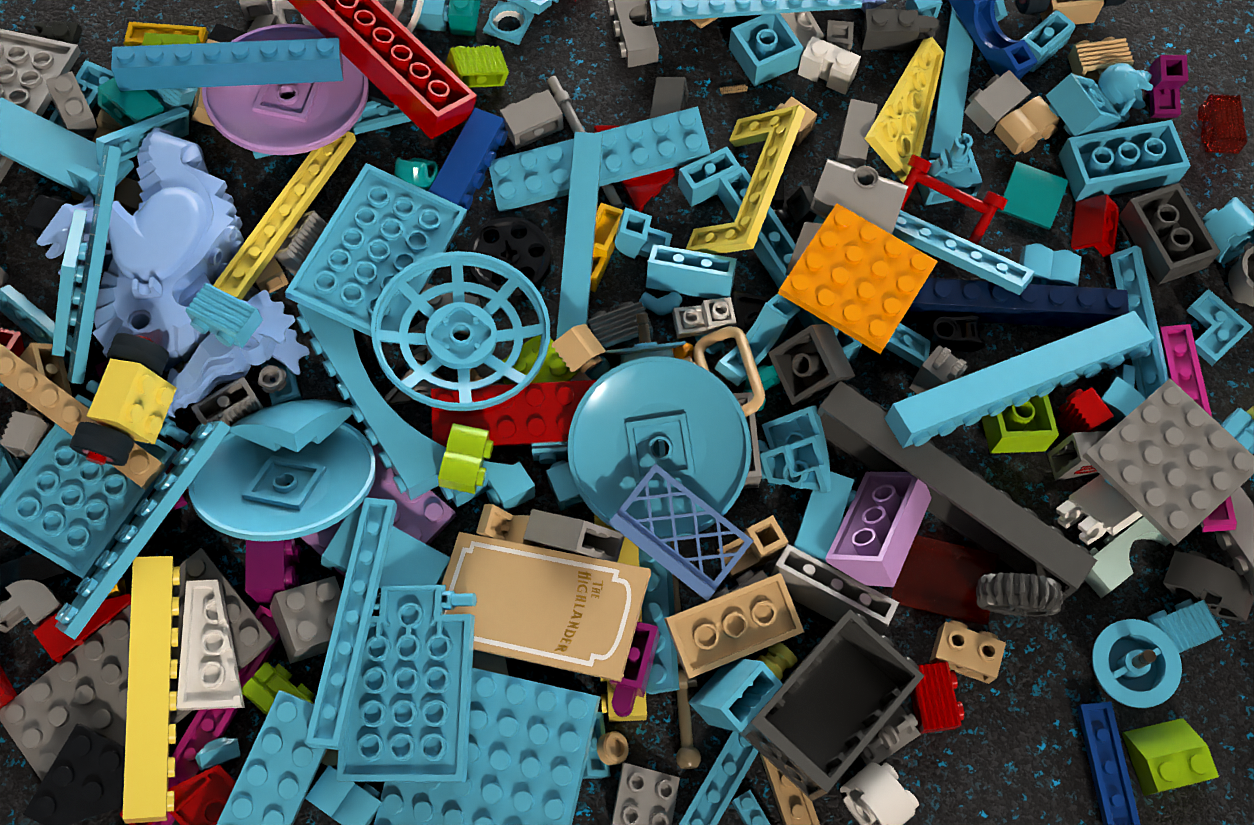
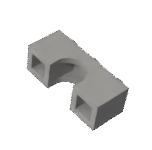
M607 0L609 16L614 15L615 19L612 22L615 37L619 36L621 41L618 42L619 54L621 58H625L627 67L658 62L659 45L653 25L637 26L634 24L646 20V0Z

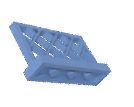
M656 463L608 522L706 601L711 598L716 588L754 541ZM656 472L667 481L668 493L649 494L648 482ZM671 484L681 492L671 493ZM645 487L646 496L637 497ZM686 495L690 498L693 512L674 515L672 496ZM669 497L671 515L652 517L650 499ZM647 499L649 518L635 519L626 512L633 501ZM695 503L705 511L696 512ZM710 514L716 519L717 532L699 534L697 516ZM693 516L695 534L677 536L675 518ZM671 519L673 537L659 538L654 534L653 521ZM640 522H649L650 530ZM720 523H722L729 530L721 531ZM736 534L744 543L737 552L723 553L721 535ZM718 536L720 554L701 556L699 538ZM696 538L698 556L683 557L679 553L677 540ZM674 541L675 549L669 546L666 542ZM733 556L725 566L724 557ZM721 558L722 571L715 580L703 572L702 560ZM699 560V568H697L690 561Z

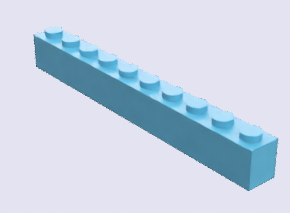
M1132 311L893 403L884 419L902 448L913 444L920 446L935 435L946 436L960 425L971 426L983 416L988 414L991 417L996 416L1008 406L1013 404L1015 407L1021 406L1033 396H1046L1058 386L1062 385L1063 388H1066L1081 377L1091 378L1106 367H1109V369L1116 368L1129 358L1136 360L1147 353V346L1153 341L1154 337L1136 312Z

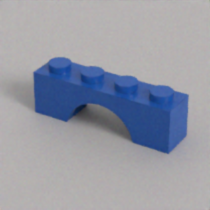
M949 0L995 75L998 74L1001 77L1010 70L1018 79H1021L1038 62L1025 40H1012L1002 32L995 17V0Z

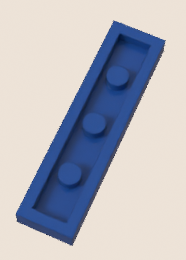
M1112 702L1077 706L1103 825H1141Z

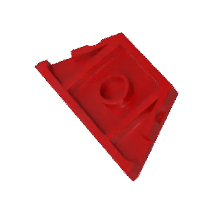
M596 125L594 126V133L620 126ZM674 167L620 181L634 210L642 212L644 205L652 197L655 198L661 191V187L675 176L676 169Z

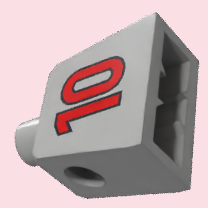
M1109 431L1072 433L1049 451L1047 455L1055 481L1098 474L1099 472L1082 456Z

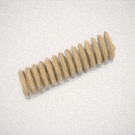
M742 84L737 85V88L736 85L735 87L734 85L726 86L724 89L720 87V92L722 95L747 92L748 86Z

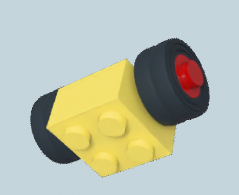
M126 333L116 334L107 353L109 363L87 414V417L99 424L80 422L71 439L70 448L86 456L88 461L99 465H105L106 463L115 466H125L134 446V441L155 444L177 389L161 378L169 358V352L149 338Z

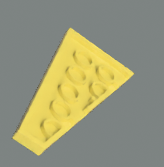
M933 37L922 40L864 138L903 183L912 168L907 165L912 154L921 157L945 54Z

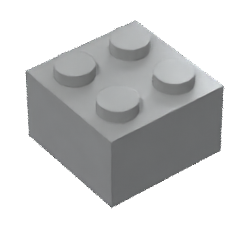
M335 576L274 594L270 610L290 664L327 652L341 597V590Z

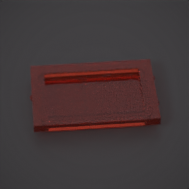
M916 535L895 586L892 587L891 599L899 602V605L988 625L990 611L981 609L978 606L977 597L975 596L976 587L978 586V579L991 573L996 574L999 555Z

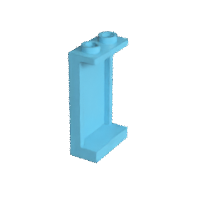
M357 507L344 519L321 556V565L331 571L335 567L344 573L347 572L362 511L361 508ZM393 526L378 591L381 592L382 586L442 585L450 557Z

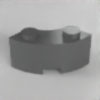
M1174 552L1163 583L1175 598L1183 600L1192 599L1194 603L1205 600L1211 613L1216 617L1247 621L1254 597L1250 591V585L1243 575H1239L1236 570H1231L1219 563L1208 560L1200 552Z

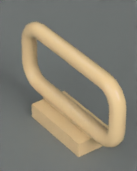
M728 326L702 337L695 344L693 349L694 362L690 356L683 360L695 363L709 371L704 356L705 350L709 346L727 338H734L753 392L752 400L741 406L745 417L758 411L763 405L765 390L746 334L738 327Z

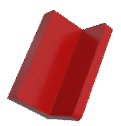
M1107 194L1076 202L1071 248L1073 250L1094 246L1103 257L1115 253L1120 208Z

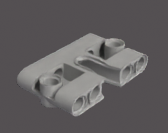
M827 159L809 210L826 220L836 203L892 234L908 186L879 176L878 172L870 166L854 168ZM804 222L785 275H789L822 226L821 223Z

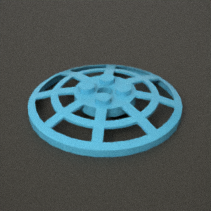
M454 251L422 258L405 267L388 282L379 295L372 313L371 337L373 350L379 366L387 378L400 391L414 400L431 407L449 411H472L501 404L517 395L531 383L539 373L547 356L550 343V319L541 294L534 284L519 270L489 255ZM451 266L452 282L434 286L420 295L408 284L410 280L427 271ZM463 266L488 269L508 280L496 292L480 284L464 282ZM517 287L525 293L533 304L538 315L539 324L522 327L516 310L507 300ZM399 291L411 303L402 316L399 332L381 330L385 310L393 296ZM453 292V303L445 305L438 310H435L428 303L429 300L439 295ZM464 292L479 294L490 299V301L482 309L477 305L465 303ZM500 307L509 317L513 329H496L492 316ZM419 310L429 319L426 333H408L410 323L415 313ZM458 331H465L469 334V338L460 341L455 339L453 335ZM541 335L537 359L529 373L524 375L513 368L520 356L523 339ZM514 340L512 352L505 363L492 355L496 342ZM381 342L400 344L403 357L414 372L401 381L388 365ZM409 344L427 345L432 358L420 366L413 357ZM484 363L496 371L484 379L470 382L469 369ZM441 365L457 369L458 383L445 381L431 374ZM503 377L517 384L511 390L497 397L472 402L471 390L487 387ZM425 380L429 384L442 389L459 391L460 403L432 399L414 391L412 388Z

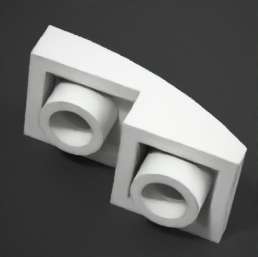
M731 297L703 300L702 305L674 308L672 312L677 338L712 333L721 328L736 325Z

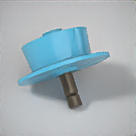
M648 313L637 314L639 344H634L632 348L607 350L605 354L620 355V365L643 357L661 356L675 358L673 348L685 345L686 341L665 344L651 342L649 325L647 324L649 322Z

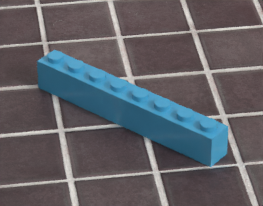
M339 38L112 47L111 70L120 91L343 81V59Z

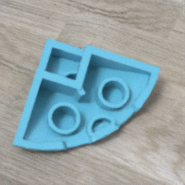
M321 399L279 403L245 416L230 426V432L273 451H277L283 446L299 452L310 441L320 444L352 415L350 409L352 405Z

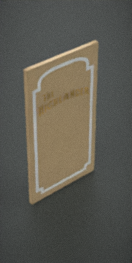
M459 532L442 585H446V591H455L456 594L475 593L477 603L476 606L455 607L454 610H445L444 615L472 614L475 616L473 650L621 682L624 677V670L647 585L651 577V569Z

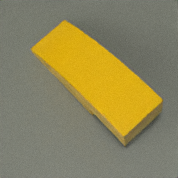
M604 203L600 204L596 216L590 291L596 292L615 248L614 241L620 217L624 211Z

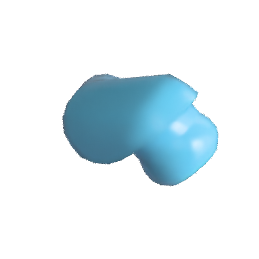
M644 292L639 302L641 301L643 307L653 313L663 316L673 312L674 308H679L682 303V297L677 292H671L657 299L651 294Z

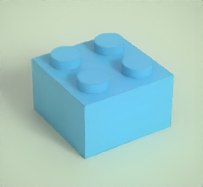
M780 13L763 14L731 28L729 49L754 87L800 66L803 46Z
M1070 73L1045 95L1051 103L1049 104L1050 110L1057 117L1062 118L1065 122L1063 127L1071 137L1110 131L1123 121L1093 79Z

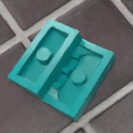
M1017 161L1003 194V197L1008 202L1003 211L999 209L997 211L1049 230L1069 180Z

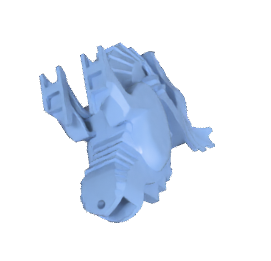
M154 127L151 133H148L146 138L143 139L139 153H137L139 167L136 170L140 178L138 183L143 191L139 194L143 201L139 203V210L131 215L118 201H113L102 270L108 269V271H104L100 284L94 316L96 330L92 333L103 346L102 352L106 358L113 338L118 333L143 336L169 352V358L164 370L165 372L170 370L167 382L177 388L167 414L171 417H176L175 411L178 408H187L191 403L200 402L219 384L232 383L242 376L245 377L251 365L258 366L266 360L269 361L271 356L287 366L293 374L299 375L301 373L299 359L309 355L310 352L306 346L296 341L297 332L288 329L295 322L294 316L284 314L283 302H273L267 290H263L250 300L244 301L258 309L263 321L243 348L234 344L228 347L218 341L213 333L207 331L206 334H203L190 325L191 319L185 312L186 308L193 302V298L197 296V293L200 292L205 283L213 286L243 245L244 238L239 231L242 221L240 217L235 215L237 210L233 204V197L225 193L228 187L226 182L208 173L201 147L193 142L173 136V133L168 130ZM87 195L82 203L74 206L67 203L62 205L38 238L36 243L40 246L52 244L45 254L47 258H56L65 251L74 209L87 211L83 242L89 243L94 212V200L91 196ZM86 257L85 260H81V265H85ZM184 361L186 364L183 370L178 373L173 367Z

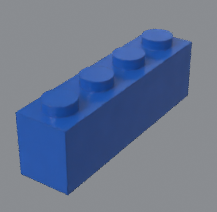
M474 108L428 192L457 204L468 211L471 207L476 188H481L487 168L496 159V152L499 146H503L507 140L508 131L505 128L504 118Z

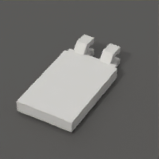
M1101 474L1071 494L1068 500L1056 508L1057 513L1061 515L1057 518L1058 523L1066 529L1080 521L1084 515L1087 517L1078 524V529L1082 531L1079 534V539L1087 545L1102 537L1106 531L1112 536L1116 535L1143 516L1113 486L1106 483L1105 478Z

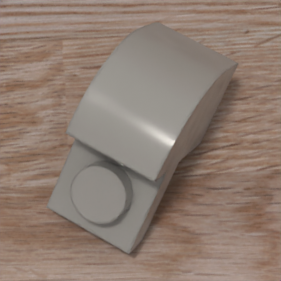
M16 581L5 587L12 597L0 602V631L3 633L8 632L26 617L39 627L43 619L58 613L66 603L56 592L38 581Z

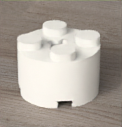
M874 762L869 763L840 788L841 793H847L843 801L860 825H903L914 816L915 809L919 806L916 797L910 791L904 790L897 781L899 778L898 774L888 763H884L882 766Z

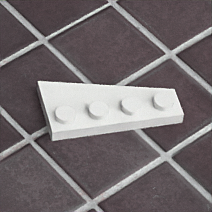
M219 580L186 581L176 709L245 708L222 583Z

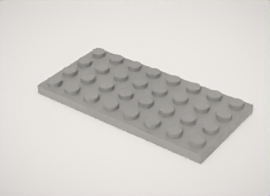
M202 548L179 565L180 585H174V597L180 598L179 616H173V628L179 627L178 647H172V659H178V678L171 679V691H177V693L186 581L219 580L222 583L238 672L276 641ZM131 605L0 709L1 723L41 781L45 778L77 723H81L125 746ZM177 709V711H171L170 724H177L192 710Z

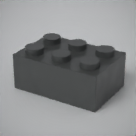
M1180 183L1131 199L1119 215L1135 246L1137 245L1141 248L1143 259L1158 285L1207 268L1220 253Z

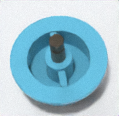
M1136 619L1117 621L1106 627L1099 634L1092 649V667L1097 682H1099V685L1108 695L1124 705L1135 708L1154 707L1168 700L1178 688L1182 674L1179 652L1170 637L1151 623Z

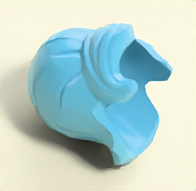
M1116 63L1106 68L1100 75L1097 84L1123 119L1122 122L1129 119V109L1131 107L1142 109L1146 106L1145 101L1142 99L1141 89L1146 91L1153 89V85L1149 83L1152 75L1148 71L1135 70L1126 63Z

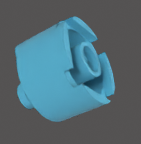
M1237 197L1227 202L1219 211L1216 208L1212 209L1203 217L1202 221L1205 223V227L1220 250L1219 255L1215 258L1219 263L1226 264L1245 252L1243 247L1249 241L1254 244V213Z

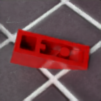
M131 594L104 600L75 640L55 627L58 622L55 619L57 613L43 619L40 626L33 633L50 657L59 663L131 605Z

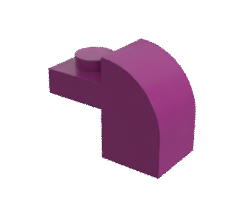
M1160 55L1154 60L1148 71L1152 75L1149 83L1153 85L1151 91L1145 90V96H1149L1150 118H1177L1181 115L1180 88L1188 82L1187 55Z

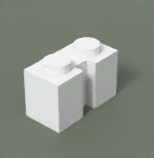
M812 36L801 56L798 75L817 82L819 78L827 81L826 87L846 94L856 76L861 56Z

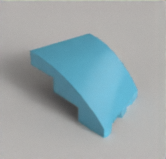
M816 405L762 424L770 448L769 451L760 454L768 483L785 484L794 488L819 491V493L831 491L827 444Z

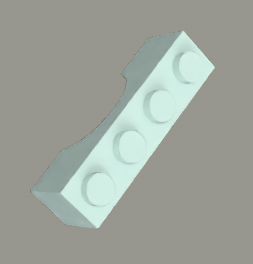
M1144 516L1128 525V529L1122 534L1118 532L1114 536L1110 534L1105 538L1103 542L1106 546L1102 550L1098 551L1094 547L1089 551L1091 556L1098 561L1085 578V581L1100 598L1107 595L1133 574L1129 552L1134 541L1149 539L1165 546L1171 543Z

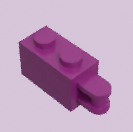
M637 622L624 670V677L621 682L609 680L612 689L615 690L611 702L615 714L619 717H627L631 714L636 696L644 698L660 639L658 626Z

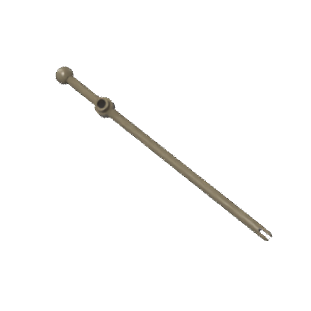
M664 440L665 456H666V455H667V453H666V442H665V440ZM670 541L671 547L675 549L674 541ZM672 574L675 614L681 612L678 578ZM677 654L679 690H676L681 748L676 754V762L681 769H693L699 766L701 755L693 744L691 712L688 702L689 687H698L697 676L690 679L686 678Z

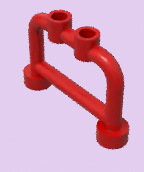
M912 154L907 163L912 168L903 183L908 186L900 210L904 211L905 203L916 182L982 213L970 237L966 239L977 245L981 241L997 209L1003 211L1008 200L991 191H987L983 201L928 175L927 173L932 163Z

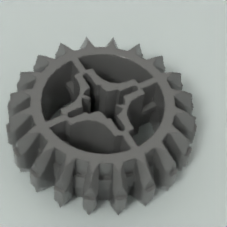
M1011 572L991 573L978 579V586L976 587L975 596L977 597V604L981 609L988 612L1025 617H1047L1048 615H1055L1060 612L1061 604H1063L1061 584L1045 576Z

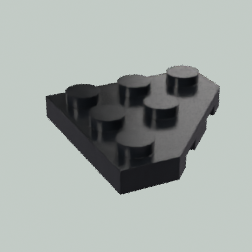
M77 723L23 815L42 825H69L123 807L125 746L81 723Z

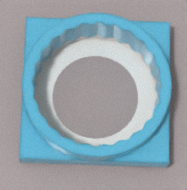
M499 0L490 11L483 33L519 45L534 17V13L527 11L514 2ZM512 16L520 21L521 27L514 31H501L498 29V22L504 17Z

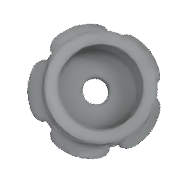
M266 366L259 373L258 384L263 387L262 389L266 393L281 391L286 386L287 382L285 379L287 374L282 368L277 366Z

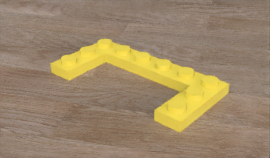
M800 105L737 120L729 140L735 147L766 141L735 222L693 229L685 250L715 255L754 248L806 112Z

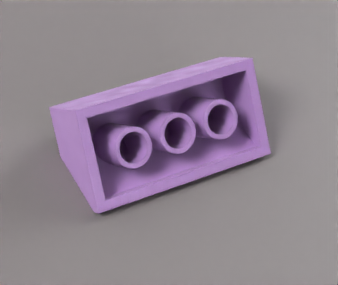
M866 472L827 553L826 562L866 586L894 587L932 498L927 485L909 472Z

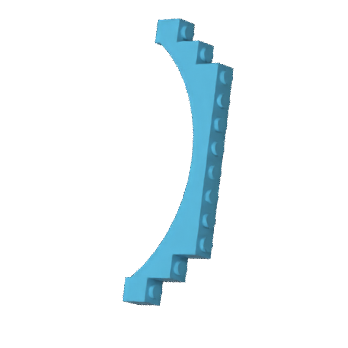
M298 304L297 308L300 316L296 320L303 333H310L312 337L309 340L317 355L322 353L325 358L323 365L330 377L336 376L339 381L336 386L344 400L349 398L353 404L350 409L358 423L363 421L367 428L364 430L368 441L372 446L377 444L381 453L378 456L386 470L389 468L393 470L396 475L393 477V481L401 494L406 492L409 499L413 500L439 486L438 476L446 447L421 434L405 422L385 402L370 381L360 360L355 340V329ZM484 460L482 468L487 469L483 487L477 486L475 494L440 487L447 500L452 499L457 507L486 492L491 504L499 506L506 512L535 497V484L520 461L514 465Z

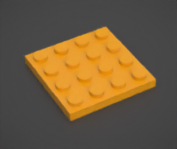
M836 203L781 285L778 294L881 354L938 261Z

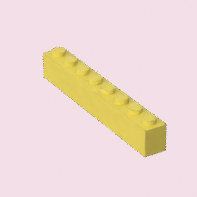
M173 556L136 557L132 566L123 821L125 824L168 821V812L174 811L175 791H168L169 778L175 777L176 768L175 757H169L170 744H176V724H170V712L177 711V691H171V679L178 678V659H172V647H178L179 627L173 628V616H179L180 598L174 597V585H180V566L174 565Z

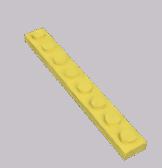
M347 131L334 142L309 153L213 284L214 287L240 300L244 298L356 142L354 133Z

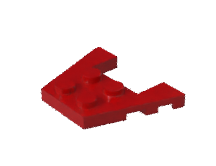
M220 764L168 789V791H175L174 811L169 813L180 825H216L236 781ZM123 810L119 813V815H120L122 818H123ZM154 822L129 823V825H152Z

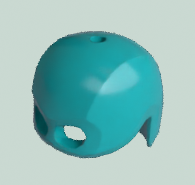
M399 157L395 161L394 176L426 191H429L439 173L438 164L435 161L422 158L403 160ZM429 165L433 167V171L429 169Z

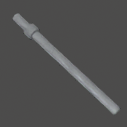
M551 76L547 82L554 94L553 98L558 107L562 109L573 133L585 132L571 106L572 100L568 92L563 90L556 76ZM612 184L601 186L611 206L620 209L623 204Z

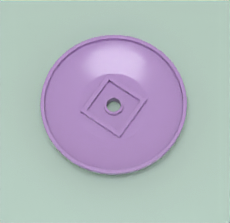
M277 24L249 31L231 42L320 39L326 37L314 26ZM342 54L343 81L202 87V97L211 123L231 142L258 153L294 155L324 147L349 131L365 109L368 100L369 82L368 78ZM287 94H293V95H295L294 97H292V98H290V99H283V98H282V97L286 96Z

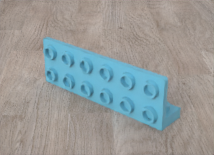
M0 97V154L85 197L89 195L95 201L101 168L97 164L96 143ZM127 159L119 163L116 186L134 168L133 161Z

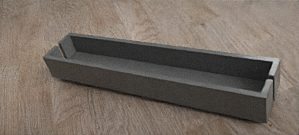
M840 380L820 405L817 414L820 416L826 439L873 472H909L927 485L932 497L927 511L1014 573L1045 576L1059 582L1062 586L1063 601L1078 590L1098 561L1091 556V553L1085 547L1073 544L1064 537V534L1059 529L1048 526L1039 520L1032 510L1022 508L1012 501L1009 494L999 489L996 490L986 483L982 475L977 472H971L963 467L955 456L945 454L936 448L933 441L929 440L920 446L913 444L902 448L884 419L887 413L883 406L863 397L860 391L853 385H846Z

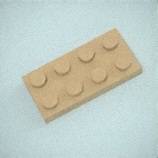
M781 573L664 618L687 679L804 632Z

